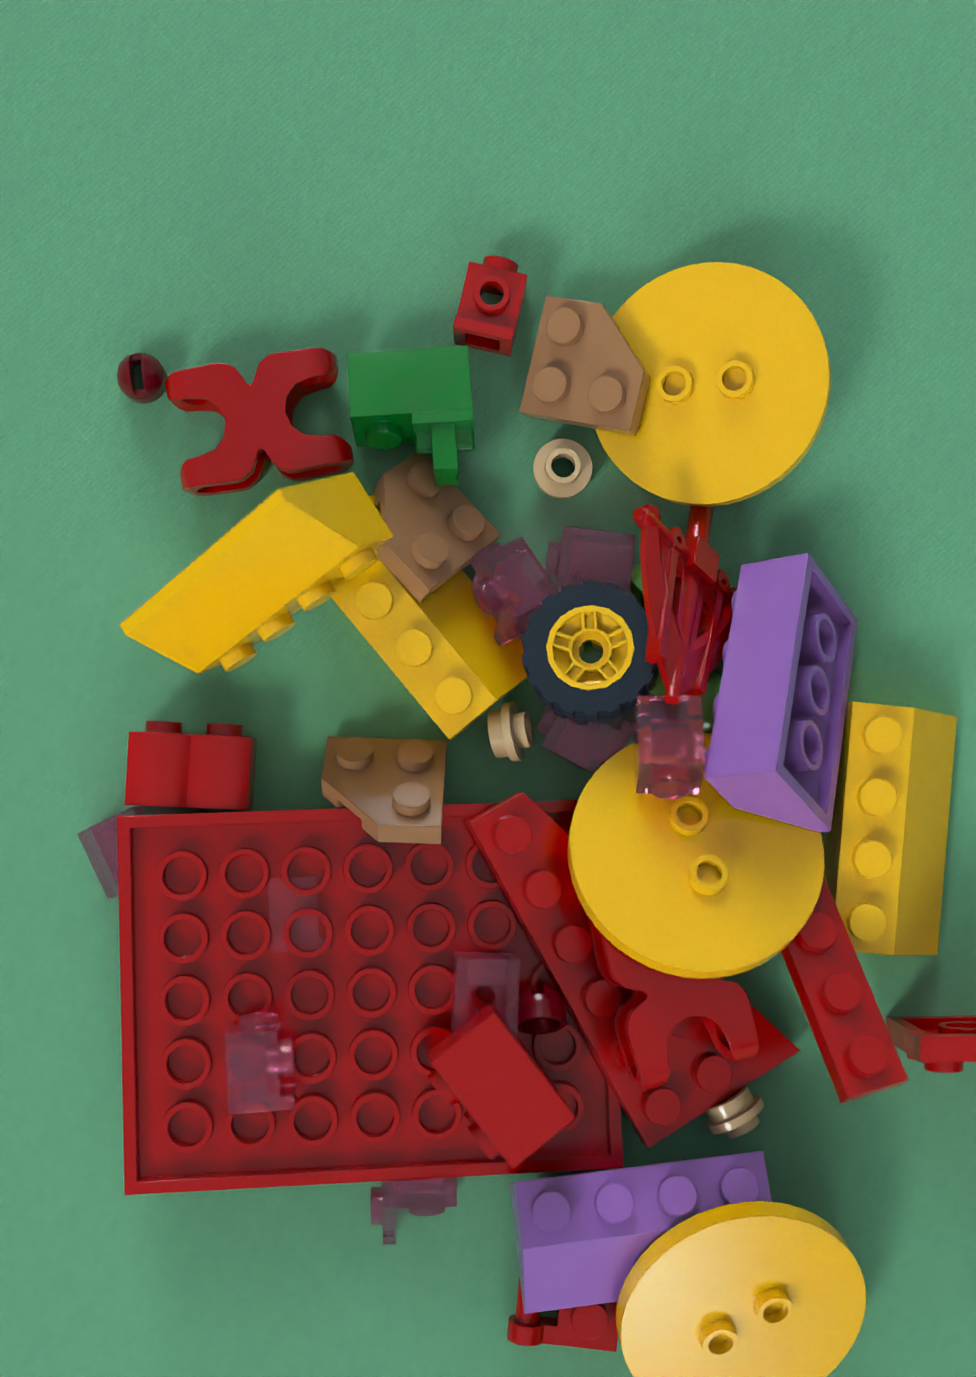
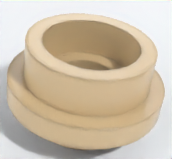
M555 439L546 443L540 448L534 459L533 475L535 482L545 494L554 498L567 499L578 495L586 488L592 475V461L589 453L581 444L570 439ZM559 458H566L572 462L574 472L570 476L559 477L553 472L552 463Z
M513 701L502 704L501 710L488 713L487 724L491 748L497 759L509 757L512 762L523 761L525 748L533 747L534 743L531 720L527 711L519 712Z
M748 1085L707 1110L709 1118L706 1121V1125L712 1134L725 1133L729 1139L742 1136L759 1124L760 1120L757 1115L762 1111L765 1104L761 1096L756 1093L752 1094Z

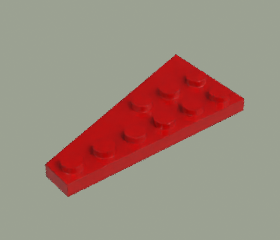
M524 792L514 793L465 822L555 987L562 995L566 1007L638 1138L646 1147L650 1148L800 1051L751 1004L758 1035L759 1050L754 1058L741 1062H735L723 1057L715 1049L712 1038L703 1021L698 1017H688L674 1027L667 1041L668 1061L671 1071L668 1081L659 1087L646 1091L641 1090L628 1074L613 1024L617 1008L632 995V990L610 985L600 975L589 932V917L577 897L571 879L568 862L569 834Z

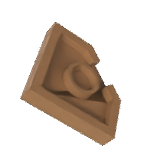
M546 296L519 409L520 413L531 418L637 436L650 376L620 332V328L609 310L603 304Z
M414 453L384 473L374 487L375 507L380 508L381 517L393 534L390 540L377 549L378 559L419 602L491 548L501 536L500 532L455 485L435 486L433 462L426 454Z
M328 736L321 776L322 796L337 808L344 805L362 820V829L378 842L441 844L447 741Z

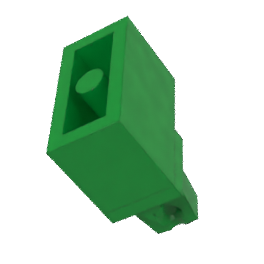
M468 345L347 353L350 419L356 447L369 446L374 449L387 450L395 448L400 444L414 443L416 453H432L435 486L459 485L457 452L475 449Z

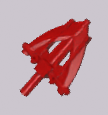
M649 503L643 507H638L632 514L634 522L641 528V579L648 622L645 660L650 664H658L665 687L664 701L671 705L678 704L682 694H685L689 699L705 694L709 674L721 660L723 646L729 639L733 616L731 599L737 588H730V582L726 573L722 569L718 570L720 555L708 545L714 506H690L685 537L682 534L683 531L678 526L668 529L661 522L659 509Z

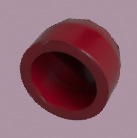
M134 353L126 356L119 364L117 371L118 385L129 399L137 403L147 404L158 400L164 394L167 373L155 357L146 353ZM141 364L145 389H136L134 367Z
M543 983L544 993L534 994L532 985H530L519 995L516 1004L517 1029L520 1032L526 1034H547L559 1031L567 1025L563 997L554 987Z

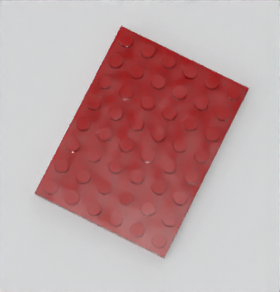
M578 799L533 801L569 834ZM499 802L444 804L441 844L378 842L362 829V820L348 808L117 816L124 1195L623 1168L621 1105L566 1005L567 1025L559 1031L547 1034H526L517 1029L516 1004L523 990L527 986L532 985L534 994L544 993L543 983L549 984L556 990L557 988L465 823ZM488 1003L491 1004L518 1041L523 1043L561 1092L575 1116L572 1122L514 1169L511 1168L500 1153L491 1160L483 1152L467 1128L470 1126L464 1115L467 1109L460 1101L450 1107L427 1077L435 1069L430 1062L429 1050Z

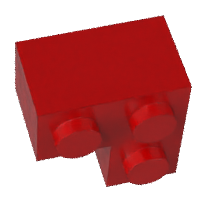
M490 1003L429 1050L430 1062L435 1069L427 1075L428 1079L450 1107L459 1101L467 1109L464 1115L470 1123V1126L467 1128L474 1140L491 1160L500 1153L511 1168L514 1169L575 1119L561 1092L524 1044L520 1043Z

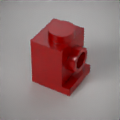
M493 255L484 257L483 264L469 261L457 315H455L453 324L454 344L468 345L470 348L511 357L527 290L528 277L527 274L517 272V263L508 258ZM483 292L503 296L499 303L489 305L483 302L481 295Z

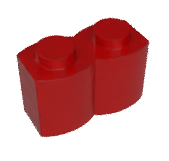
M146 721L145 732H129L124 805L253 810L257 739L242 736L243 725L207 723L206 735L182 734L183 723Z

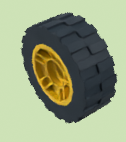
M584 581L583 585L572 586V584L564 586L559 593L553 596L550 594L542 600V606L537 612L533 611L528 619L529 627L527 632H523L521 644L524 649V655L521 656L530 685L543 705L551 707L554 714L564 720L568 717L574 719L576 724L588 725V722H599V725L611 723V719L619 716L624 718L631 714L632 709L638 703L642 705L649 696L648 690L651 685L655 686L657 681L658 664H650L645 660L648 622L645 609L639 605V599L630 592L626 594L620 591L619 586L607 583L606 586L596 584V581ZM591 642L593 648L603 651L601 659L595 663L584 662L581 659L584 652V644Z

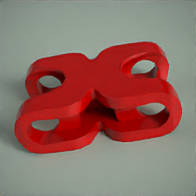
M307 348L269 354L259 362L253 383L251 384L245 382L235 367L226 363H213L183 369L170 374L165 381L167 398L178 409L185 412H217L225 419L224 438L216 449L198 457L187 459L181 466L180 479L182 490L195 496H211L252 489L260 482L267 461H272L284 478L295 482L347 471L352 466L354 458L352 447L344 438L335 434H303L292 425L294 409L302 397L330 388L336 381L338 375L336 355L324 348Z
M588 918L589 932L600 975L610 985L632 990V995L617 1008L613 1024L628 1074L641 1090L653 1089L668 1081L671 1071L668 1061L667 1041L674 1027L688 1017H698L703 1021L712 1038L715 1049L723 1057L735 1062L755 1057L759 1050L757 1030L746 991L736 982L717 978L698 979L680 977L647 967L615 947L595 927L591 919Z

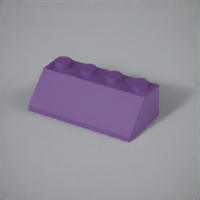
M809 553L741 565L737 590L733 593L731 599L733 616L729 639L725 642L722 650L724 667L720 690L713 701L715 719L710 747L706 749L703 758L704 778L733 808L816 832H830L858 620Z
M757 1151L509 1182L524 1313L618 1302L624 1281L639 1257L654 1241L677 1224L709 1209L728 1204L751 1201L772 1202L764 1152Z

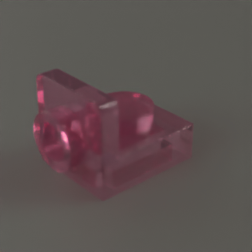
M458 1177L382 1181L381 1186L371 1187V1225H382L383 1245H396L399 1228L398 1209L409 1208V1213L416 1216H435L445 1212V1207H457Z

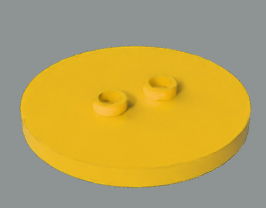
M704 262L677 268L658 276L632 294L617 310L613 318L630 348L649 374L650 381L637 436L599 429L595 430L612 462L635 484L658 497L683 505L707 507L728 505L746 500L771 488L785 478L806 456L817 439L828 411L831 395V365L825 340L815 318L804 302L789 287L773 276L749 266L727 262Z
M692 731L671 732L642 739L618 751L603 763L586 784L578 799L568 837V862L572 883L582 907L595 927L615 947L632 959L652 969L680 977L703 979L736 975L751 970L776 956L794 939L813 912L819 898L824 875V848L821 832L733 808L704 778L703 758L706 749L710 747L712 734Z
M751 1201L728 1204L709 1209L677 1224L644 1251L631 1268L620 1291L616 1310L617 1334L624 1360L633 1377H827L847 1355L861 1329L866 1308L865 1282L860 1266L846 1240L830 1223L818 1215L803 1208L778 1202Z

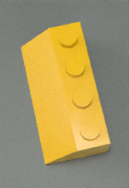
M354 472L279 488L119 625L126 636L197 674L220 665L223 666L226 672H230L244 665L257 655L253 646L261 639L264 643L269 642L294 627L296 622L292 615L301 608L304 612H307L336 594V590L332 584L342 576L346 580L351 579L373 566L378 561L374 551L390 540L393 534Z
M374 493V494L370 495L369 497H370L371 501L373 502V504L375 505V493ZM379 559L373 566L361 574L347 580L342 576L332 584L336 590V594L331 597L450 741L455 739L528 678L521 656L524 655L522 641L463 570L421 602L407 590Z
M863 702L847 703L831 831L825 832L824 878L855 952L889 956L938 955L957 716L913 707Z

